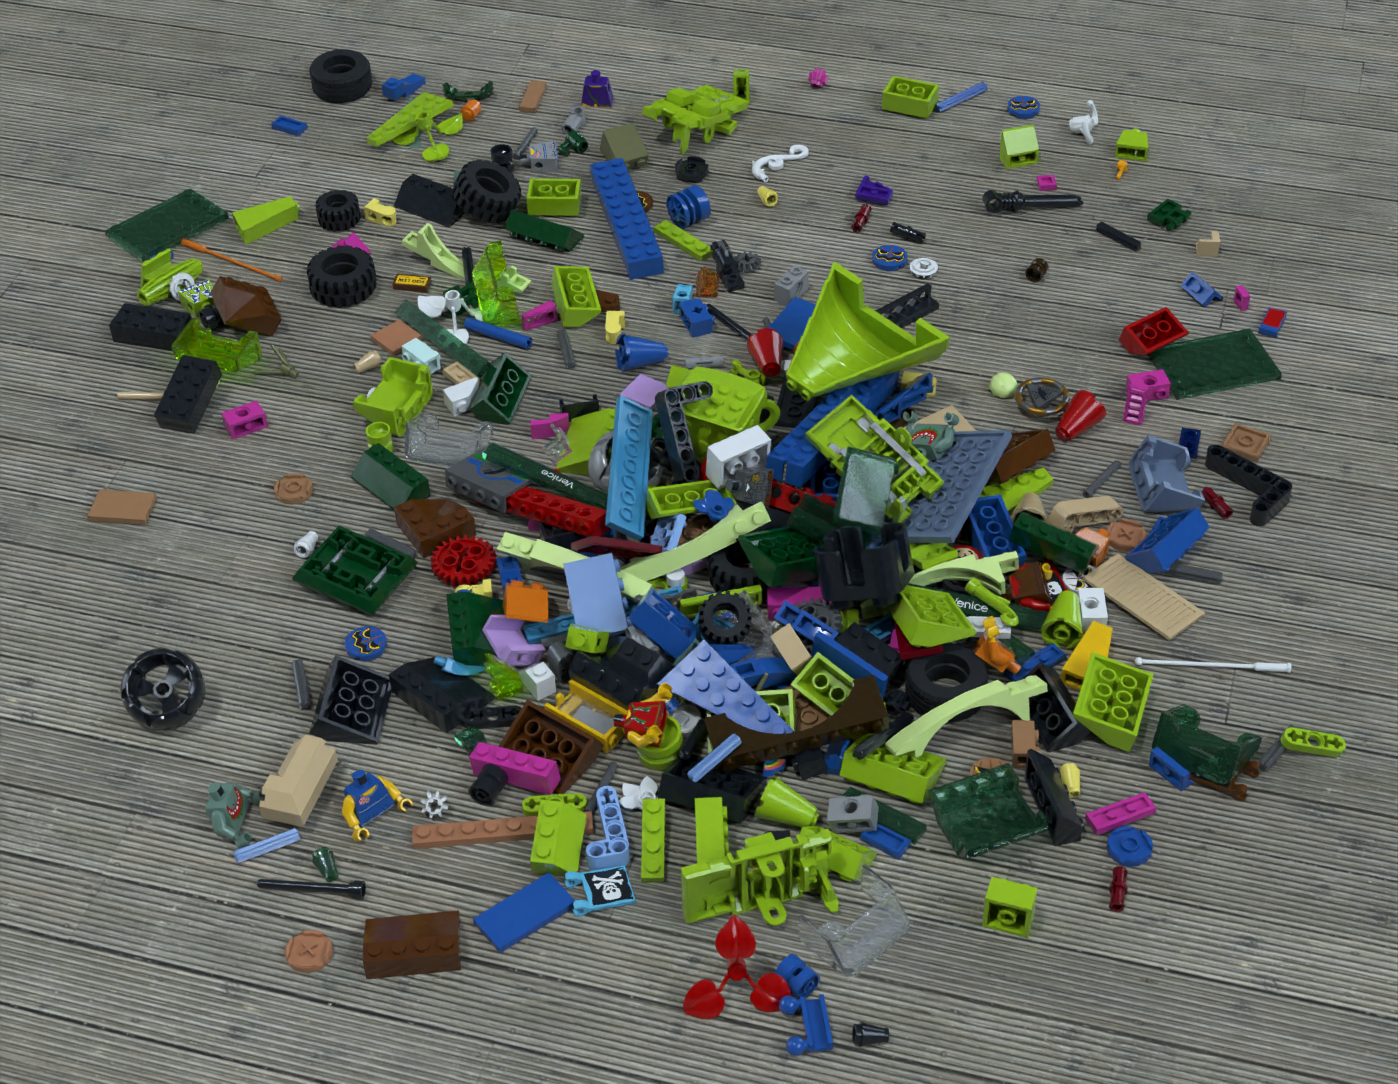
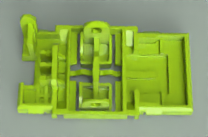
M824 829L819 833L807 836L797 834L795 835V842H792L791 837L775 840L772 832L745 839V849L737 850L736 858H733L730 852L726 853V856H723L721 859L710 862L704 861L681 868L682 907L686 923L704 920L729 912L731 915H738L759 909L767 924L773 926L781 925L787 918L782 902L800 898L803 896V892L814 889L818 890L827 910L831 913H836L839 909V901L828 879V861L826 858L816 860L817 852L826 850L828 855L832 852V836L829 829ZM748 865L750 869L759 867V869L748 871ZM770 910H776L779 916L776 918L772 917L769 912Z

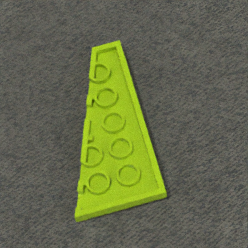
M423 92L367 136V143L378 147L416 127V115L418 113L426 111L433 118L454 107L453 102L444 97Z
M1042 467L1009 478V481L1003 484L994 483L985 486L979 497L1001 494L1008 513L1011 515L1024 494L1035 493L1039 495L1053 485V478ZM962 526L965 533L964 539L968 544H970L964 526Z

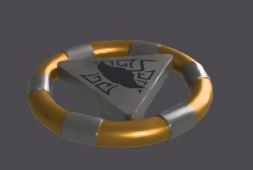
M1037 377L1030 378L1017 387L1015 400L1020 408L1028 413L1049 416L1060 413L1068 406L1070 393L1062 383L1056 380ZM1041 384L1049 385V386H1052V387H1054V388L1045 387V386H1040V385H1041ZM1026 388L1034 403V407L1022 399L1023 391ZM1063 395L1061 404L1049 408V403Z

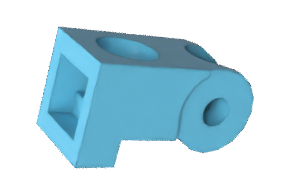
M677 285L672 298L673 313L680 314V302L692 300L693 285Z

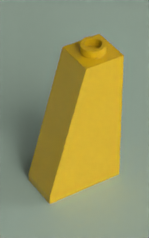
M1096 621L1091 623L1062 668L1061 680L1064 685L1080 691L1091 653L1093 652L1108 658L1112 627Z

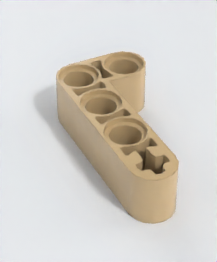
M1111 496L1061 501L1053 507L1048 520L1049 523L1072 533L1076 526L1114 522L1123 515L1124 510Z

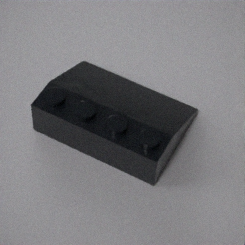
M335 655L327 668L309 733L328 741L377 745L392 690L389 676Z
M435 657L405 663L390 673L389 680L392 693L445 733L460 725L464 717H471L474 710L485 707L495 699V695L467 675H456L443 671L442 666L433 663Z
M694 754L687 761L684 759L682 761L680 759L676 760L662 773L658 798L665 799L670 804L677 803L689 810H695V798L722 797V806H727V821L734 824H741L748 817L767 781V777L739 768L718 772L716 765L698 782L694 783L689 779L687 773L704 759V757Z

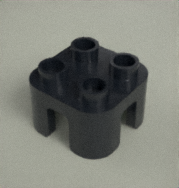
M900 522L885 523L880 529L883 546L872 549H864L862 532L859 526H846L828 532L824 536L825 546H815L813 549L822 599L831 601L834 609L851 608L857 604V600L872 599V604L878 607L896 603L898 601L897 594L904 590L915 574L906 524Z

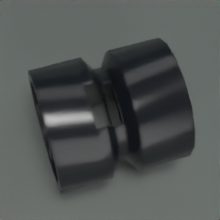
M505 144L492 147V163L496 162L499 166L507 168L508 172H513L512 148Z
M213 304L212 308L208 306L199 310L201 322L208 332L217 329L219 324L221 326L226 325L215 304Z
M486 764L478 774V779L474 780L468 791L471 798L478 804L491 806L507 784L508 776L500 767Z

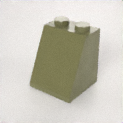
M634 123L603 131L600 151L607 161L623 158L627 170L647 164L649 155Z

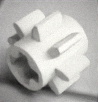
M439 790L435 794L427 791V799H421V803L426 804L422 808V812L428 811L430 818L433 817V814H438V816L442 817L441 810L448 809V805L443 804L447 796L441 797ZM433 800H438V805L435 808H431Z

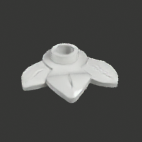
M648 776L642 780L640 786L623 783L624 797L618 801L626 809L639 808L642 810V799H658L656 796L657 784Z

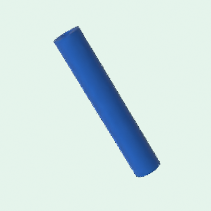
M467 317L464 322V328L524 349H529L532 345V337L471 317Z

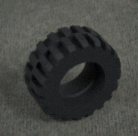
M482 159L473 160L465 164L453 187L454 198L458 206L462 207L463 211L466 214L469 213L471 217L478 218L482 222L488 221V223H500L507 220L510 211L515 210L522 195L519 181L517 178H514L512 172H508L507 168L499 166L496 162L482 161Z
M342 245L335 248L329 247L325 251H320L318 255L315 254L307 265L310 293L315 300L323 305L326 304L329 307L336 306L337 308H342V306L351 307L353 304H360L362 300H367L369 295L371 296L375 291L377 280L373 259L366 251L358 247L353 248L349 245L346 247H342Z
M754 529L749 533L758 532V529ZM738 538L736 539L737 542L708 556L709 581L716 592L760 585L762 588V599L764 601L767 600V588L770 587L758 578L753 568L744 569L736 567L739 564L750 563Z

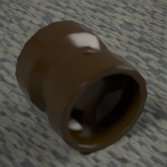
M1042 258L1034 259L1025 271L1027 279L1032 282H1039L1048 271V263Z

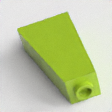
M289 196L235 211L232 214L235 227L244 244H249L299 219L298 212L300 208L298 202H294L293 198Z

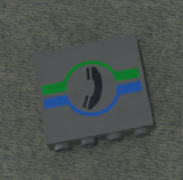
M492 442L446 469V487L505 513L507 512L506 498L532 482L544 487L551 485V474H549L551 473V467Z

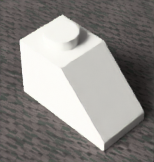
M475 377L443 389L444 403L454 416L470 411L469 408L479 389L478 378Z
M544 662L534 663L516 672V676L538 701L556 692L555 675Z

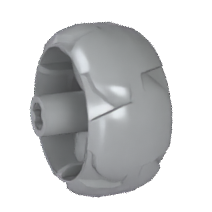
M614 430L607 432L596 442L588 460V472L591 481L596 488L604 492V496L607 498L610 474L606 455L609 449L612 450ZM649 458L647 486L651 484L657 487L660 483L664 467Z

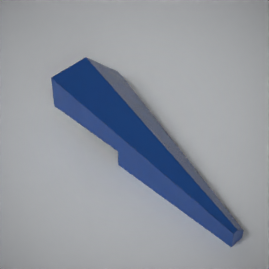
M929 372L915 378L876 411L874 415L878 417L879 421L884 418L888 423L900 418L902 410L926 399L927 391L932 389L933 374Z

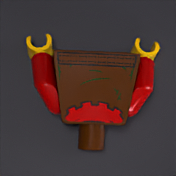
M1038 561L1031 565H1022L1015 573L1009 576L1011 588L1005 589L1006 593L1001 594V597L1009 601L1014 599L1019 609L1048 613L1052 608L1050 606L1052 601L1047 580L1052 578L1053 571L1050 570L1051 566L1045 563L1041 567Z

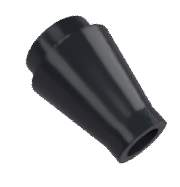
M864 1022L854 1024L852 1029L853 1044L866 1046L888 1043L889 1029Z

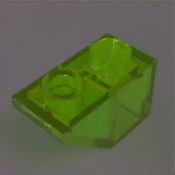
M491 653L485 654L487 662H484L487 674H490L491 681L488 682L491 693H495L499 700L523 693L520 673L517 669Z

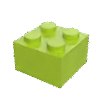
M991 877L985 896L982 927L1028 938L1034 919L1038 888L1028 884L1008 881L1003 878Z

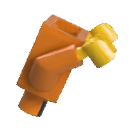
M994 617L985 618L983 620L985 632L973 646L975 654L1003 673L1007 669L1015 675L1020 670L1022 664L1014 659V652L996 638V636L1000 635V631Z

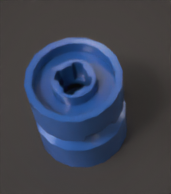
M790 954L785 957L775 971L776 974L786 980L790 991L799 999L800 997H808L816 989L820 981L819 974L810 966H806V963L796 954Z

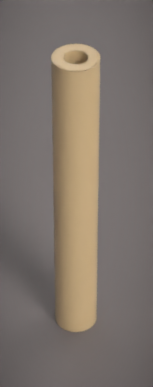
M118 392L117 396L118 399L161 400L164 392Z

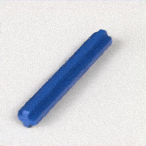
M981 82L937 103L936 111L943 112L986 91L987 84Z

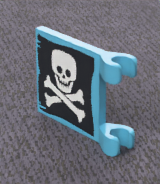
M625 865L583 873L574 871L565 873L566 887L573 888L582 883L587 901H574L573 913L576 917L583 916L591 911L636 903Z

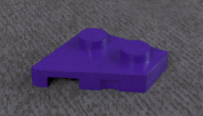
M865 175L855 193V199L888 205L893 196V190L883 186L878 181L875 183L869 180L870 177Z

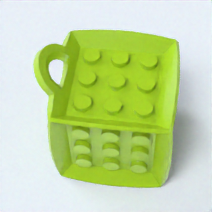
M696 366L680 384L681 386L707 381L713 387V394L710 398L682 405L695 458L701 465L704 458H707L708 446L756 425L765 432L772 428L780 417L778 405L773 400L767 399V391L764 386L728 372ZM762 409L769 410V418L759 424Z

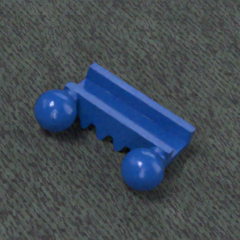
M824 994L819 995V999L805 1000V997L796 999L790 995L782 997L779 1002L780 1011L786 1015H792L797 1009H800L806 1040L799 1036L789 1038L786 1043L788 1053L793 1056H799L805 1050H808V1052L832 1050L833 1040Z

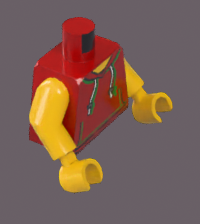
M666 682L662 683L658 688V692L651 698L629 704L627 715L615 714L614 727L624 728L626 739L639 748L647 745L660 748L668 716L665 699L670 700L672 698L670 691L673 688Z

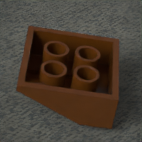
M219 276L210 292L224 324L273 336L282 320L268 290L263 286H254L246 281L240 282L231 277Z
M411 499L394 507L396 524L423 559L433 555L432 552L437 551L436 546H442V541L449 543V538L456 540V537L459 536L463 539L467 535L468 539H470L473 535L476 536L474 517L464 506L450 499Z

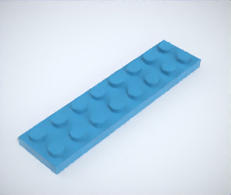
M620 395L616 399L605 526L639 541L644 537L653 410Z

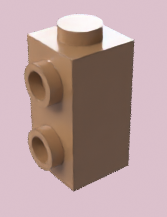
M1012 720V768H1026L1027 751L1029 749L1040 753L1039 746H1035V743L1039 741V730H1035L1034 721Z

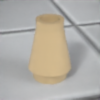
M374 350L372 352L369 351L353 365L359 374L363 371L379 367L382 360L377 351Z

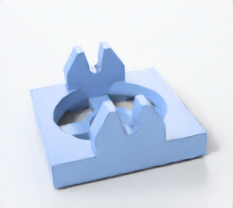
M678 514L658 519L650 544L661 545L662 552L676 548L682 529L686 528L687 525L685 522L686 516ZM670 538L668 546L664 548L665 543Z

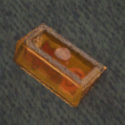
M702 267L696 276V297H717L718 273Z

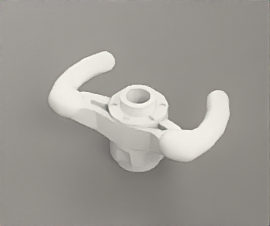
M1088 100L1087 105L1090 109L1091 117L1090 115L1073 117V119H1070L1069 125L1072 133H1082L1087 144L1091 145L1094 139L1090 131L1094 126L1098 125V115L1093 101Z

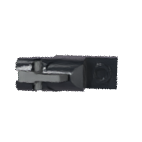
M725 240L713 242L710 246V251L716 262V272L726 290L731 292L744 289L745 283L739 274V265Z

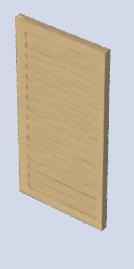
M1119 553L1083 577V580L1092 587L1104 588V595L1169 641L1205 615V612L1141 568L1127 561Z

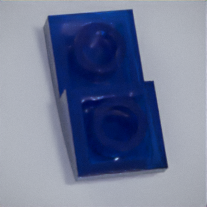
M1182 427L1179 445L1187 447L1190 458L1196 459L1201 430Z

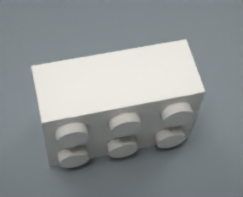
M756 425L708 446L706 476L720 490L726 487L728 479L735 478L737 470L760 466L766 467L771 439Z

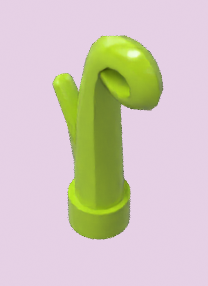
M975 577L967 583L965 591L1000 612L1002 623L1010 627L1019 624L1017 614L1008 606L1010 604L1009 600L989 591Z

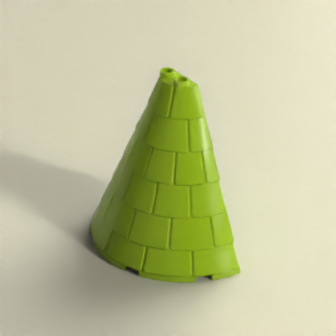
M834 262L786 372L788 380L786 385L791 391L798 392L804 400L809 401L811 398L830 393L836 389L852 386L879 376L895 373L898 370L937 360L948 349L950 337L922 318H919L915 322V338L865 305L863 280Z

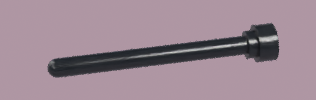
M707 304L708 312L748 340L750 335H752L717 308Z
M259 879L257 881L259 888L344 893L352 896L353 899H364L366 893V883L360 880H354V882L349 884Z

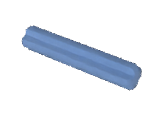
M736 734L730 735L687 773L689 779L694 783L698 782L741 744L740 737Z
M296 828L237 849L234 851L235 860L237 863H241L300 840L299 833Z

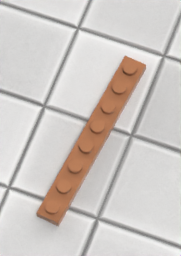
M592 811L583 812L587 814L584 835L594 834ZM538 816L412 826L413 849L534 839Z

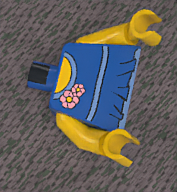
M357 770L352 774L354 782L344 789L345 798L341 811L350 829L353 828L354 830L352 833L353 840L360 842L362 841L359 836L360 832L365 839L369 838L370 835L366 828L360 827H363L394 806L395 800L398 802V810L402 812H407L403 808L405 801L410 807H413V802L408 798L403 799L400 796L402 793L391 781L382 776L375 777L371 773H365L364 770Z

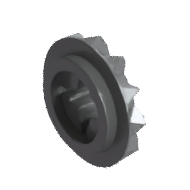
M744 252L743 254L738 253L735 257L739 265V271L751 272L761 266V258L758 257V254Z

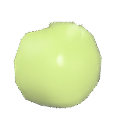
M1002 372L997 373L991 378L988 390H991L994 397L997 396L1005 399L1015 395L1018 384L1010 373Z

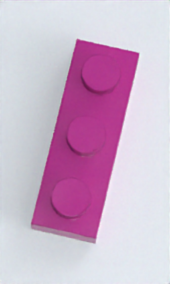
M1143 792L1086 813L1085 820L1095 834L1099 835L1156 814V806L1147 794Z

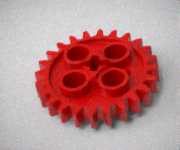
M465 535L463 539L459 536L456 537V540L449 538V543L442 541V546H436L437 551H433V556L430 557L434 576H438V581L444 579L445 585L451 582L452 587L456 583H459V586L464 583L470 586L471 582L478 584L479 579L485 580V575L491 576V571L495 570L494 565H496V553L493 551V546H489L488 541L483 542V538L476 540L474 535L471 539H468V536Z

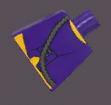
M599 70L591 71V76L585 78L581 105L583 107L612 108L614 98L609 78L601 77Z

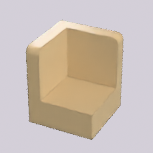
M1212 231L1210 240L1199 239L1196 242V256H1218L1220 246L1219 231Z

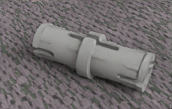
M701 355V357L685 358L686 369H693L696 366L705 368L723 367L722 355L709 357Z

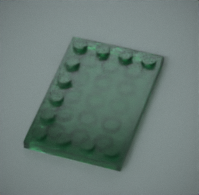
M190 188L117 225H113L105 230L106 237L144 262L151 256L180 244L183 239L188 240L229 219L228 212Z
M1251 329L1168 344L1148 354L1156 369H1163L1171 383L1170 391L1176 400L1280 380L1282 373Z

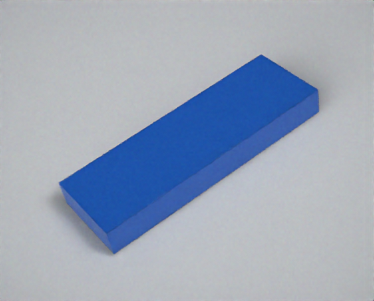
M1052 643L1018 661L1022 666L1015 675L1005 669L1004 675L1011 682L1022 680L1040 662L1053 668L1066 661L1067 655Z

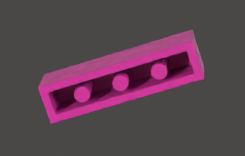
M820 587L767 588L768 620H774V616L785 600L795 606V603L802 605L803 599L806 603L809 602L811 597L815 602L819 597L822 599Z
M482 742L477 744L469 756L475 776H478L484 765L493 764L506 772L508 776L507 784L549 795L553 793L561 780L557 762L554 760Z

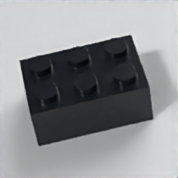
M853 622L835 640L887 675V686L902 671L904 660H901L900 653L856 622Z

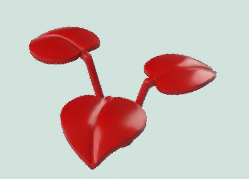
M732 915L728 922L720 929L715 939L717 952L723 958L729 959L727 962V973L724 975L722 983L716 989L712 980L704 979L696 982L688 990L684 998L683 1012L700 1019H713L720 1015L725 1005L724 997L720 992L730 978L735 981L742 980L743 978L747 979L749 984L755 988L750 994V1001L754 1007L763 1012L780 1011L779 1002L781 998L792 995L786 980L776 973L764 974L758 979L757 984L754 983L750 974L747 973L746 962L743 958H749L753 955L756 949V940L749 926L739 917Z

